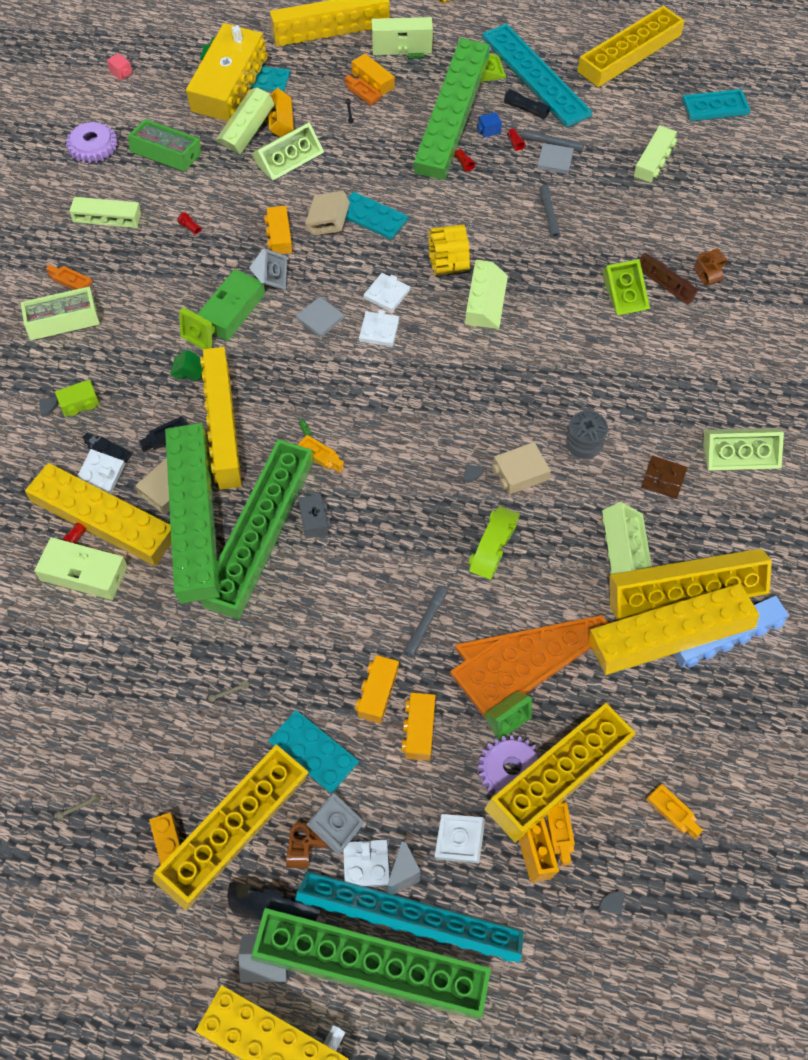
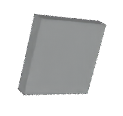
M543 143L537 169L568 174L574 148Z
M322 297L317 298L296 315V320L319 338L345 318L343 313Z
M333 792L306 825L339 855L364 824V821Z

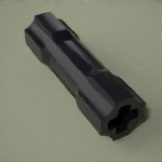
M511 89L504 96V102L526 109L543 119L550 112L551 106L539 101H533Z

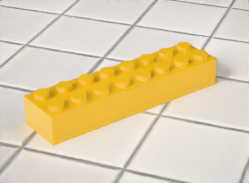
M328 0L271 10V29L275 45L285 46L287 44L371 30L372 19L390 18V1Z
M662 6L580 56L577 72L597 87H600L680 37L685 20L665 6Z
M225 347L203 349L204 357H200L203 368V390L206 397V421L209 427L208 439L211 446L209 451L212 458L211 470L214 483H218L220 490L242 487L230 375Z
M50 463L45 465L25 490L30 502L74 525L76 522L82 524L86 531L153 566L157 565L171 546L170 524Z
M761 548L610 574V608L616 619L622 620L741 583L749 597L770 594L772 560Z
M741 583L590 629L589 644L604 674L608 675L755 629L760 614Z
M605 703L493 796L485 807V811L516 843L627 746L636 735V732Z
M276 744L154 872L153 882L187 911L305 782L309 772Z

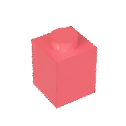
M118 53L107 59L109 71L119 80L127 78L132 74L130 62Z

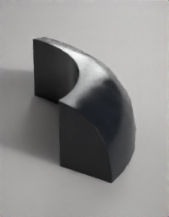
M240 883L229 884L227 893L228 905L231 911L239 917L261 921L264 909L267 908L316 921L321 907L305 905L295 900V898L282 896L283 893L274 890L252 888V885Z

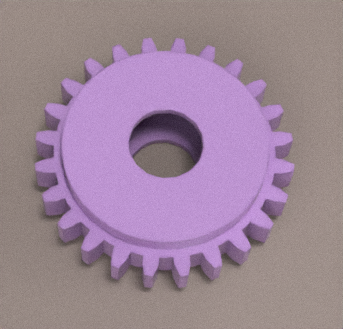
M101 122L80 124L70 131L71 134H68V139H66L69 154L72 155V158H76L77 161L82 160L83 163L89 161V163L95 161L97 163L98 160L103 161L105 157L109 158V154L113 155V150H116L118 145L114 130L111 127H107L106 124H101Z
M513 735L510 736L509 740L502 736L501 742L494 739V746L488 743V751L483 749L482 755L484 757L479 758V763L483 765H478V771L482 772L479 774V779H484L482 787H489L487 793L489 794L493 791L496 795L537 761L542 753L541 751L535 752L536 745L530 747L529 740L523 743L521 742L522 737L519 736L518 740H514ZM507 763H514L520 768V773L510 775L506 773L503 766Z

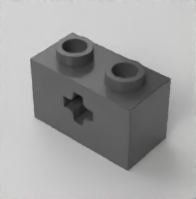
M321 494L298 498L305 538L328 535V528H331L330 518L325 517V512H328L326 500L322 501Z

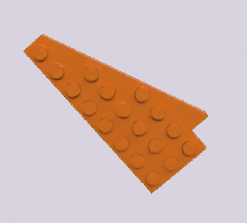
M600 615L455 645V650L464 662L452 669L450 675L485 718L484 713L513 693H529L592 649L589 644L590 629L609 623Z

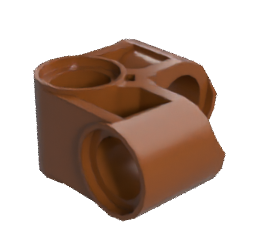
M716 248L699 254L694 270L701 279V282L707 286L723 279L721 268L728 264V260L720 249Z
M295 824L290 830L286 867L308 869L310 848L330 847L306 824ZM297 832H304L306 837L302 840H297L294 838V835Z

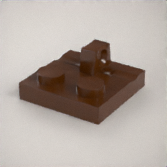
M652 455L641 488L677 499L688 467Z

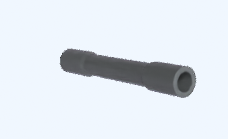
M524 129L522 133V139L574 148V151L581 153L585 144L574 140L540 134Z
M542 185L539 190L547 215L551 239L560 238V230L556 222L549 186Z
M442 586L437 587L426 612L403 651L405 655L414 658L422 638L448 593L446 588Z

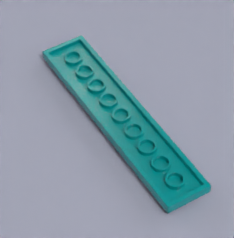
M507 23L482 33V39L487 44H490L493 51L544 104L551 106L550 111L566 128L592 116V111Z
M310 871L306 872L297 891L295 900L305 905L322 907L326 911H336L346 914L351 918L365 919L372 924L390 926L394 930H404L419 937H429L440 943L447 942L457 945L462 949H472L479 951L483 955L497 956L508 962L515 961L520 963L523 930Z

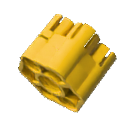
M465 225L430 228V231H428V237H430L428 242L429 251L432 252H429V257L431 258L430 262L432 270H434V276L467 272L470 269V253Z

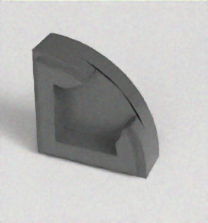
M57 396L39 400L42 418L50 415L58 406Z
M466 464L463 482L470 483L481 477L485 467Z
M625 892L610 893L602 900L598 910L621 916Z

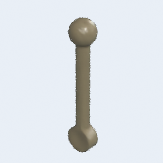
M243 681L239 686L216 695L211 694L208 700L214 702L217 698L242 688L247 689L249 682Z
M95 795L63 812L58 811L56 818L61 820L65 815L99 801L100 798L98 795Z

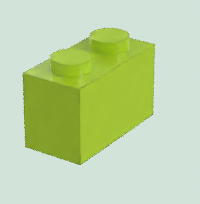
M90 379L55 391L65 417L75 416L79 412L92 410L99 406Z

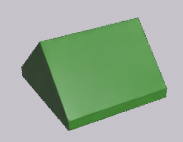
M515 692L484 713L488 724L499 741L502 739V736L506 737L532 718V698L529 695Z

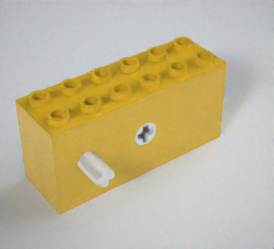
M222 24L186 88L192 112L229 121L250 90L251 85L255 82L258 72L261 71L262 64L267 60L268 54L265 49L263 33L239 27V25Z
M222 985L195 1031L207 1041L239 1060H349L336 1052L346 1033L340 1028L333 1025L324 1044Z

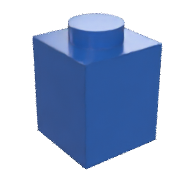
M496 112L479 116L477 131L482 134L483 138L501 134L502 122Z

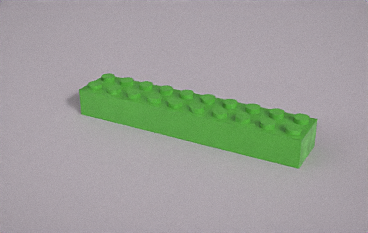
M463 38L459 39L414 160V173L441 180L446 179L489 59L490 44Z
M203 423L165 429L174 593L180 604L220 597L208 436Z
M277 440L217 561L220 597L201 600L203 608L240 620L314 463L313 450Z
M267 908L264 909L251 955L252 961L478 1020L483 1016L491 972L489 967Z

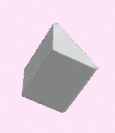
M266 248L262 249L249 269L262 284L286 290L287 256Z
M401 842L387 885L388 893L393 895L420 882L421 871L406 842Z
M257 934L242 935L238 954L240 983L286 982V969L251 960Z

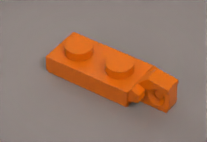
M350 75L345 77L347 88L370 106L382 99V94L361 78L355 79Z
M49 264L46 268L47 275L53 281L72 290L90 287L92 284L91 278L65 266L57 268Z

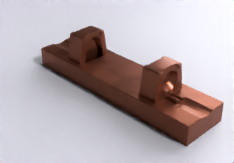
M643 253L640 258L642 273L687 305L692 303L699 289L693 286L689 280L683 279L667 268L660 260H656L648 253Z

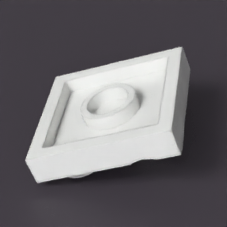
M381 273L365 292L364 299L393 312L410 291V286L398 281L394 275L389 277Z
M378 310V313L366 311L359 341L393 347L400 316L388 315L382 310Z
M90 449L77 477L111 494L126 463L123 460Z
M441 814L435 858L437 860L479 863L485 819L483 817Z
M387 840L349 842L344 849L345 881L364 887L387 886L389 882Z

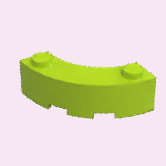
M501 506L496 511L492 510L489 517L490 522L482 536L475 554L472 553L468 564L471 565L469 572L490 580L493 578L504 552L501 547H505L506 543L509 542L516 529L520 513Z

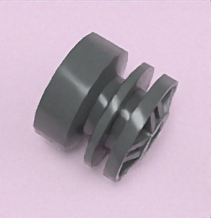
M590 410L580 411L571 418L565 441L567 449L571 454L583 459L593 458L600 454L608 432V424L605 418L599 413Z

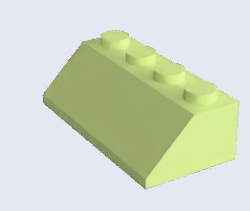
M259 88L249 90L215 141L241 154L275 105L270 94Z
M309 122L252 152V155L258 167L272 180H275L322 154L324 151Z
M475 260L466 310V325L495 329L500 327L508 275L493 262Z
M778 428L704 430L703 447L708 470L782 468L784 432Z
M622 502L602 510V521L605 526V540L608 545L611 574L652 567L643 514Z

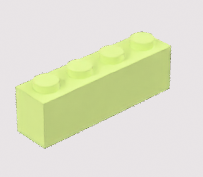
M659 125L636 165L634 177L650 183L654 178L657 179L660 173L659 168L664 167L665 158H669L672 151L671 148H674L677 143L675 138L677 131Z
M74 197L70 214L73 222L137 228L141 217V209L138 202Z

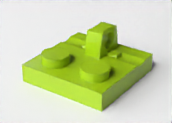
M184 307L180 309V337L201 349L212 348V334L215 332V326L212 325V322Z

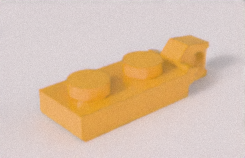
M308 435L299 442L298 446L313 450V459L317 464L326 469L332 468L338 473L344 469V461L339 459L336 451Z
M660 784L646 799L678 831L683 834L688 832L694 839L702 833L703 829L695 823L697 819L694 817V813L663 784Z
M567 802L560 803L546 816L554 854H559L561 866L570 865V853L574 852L575 845Z

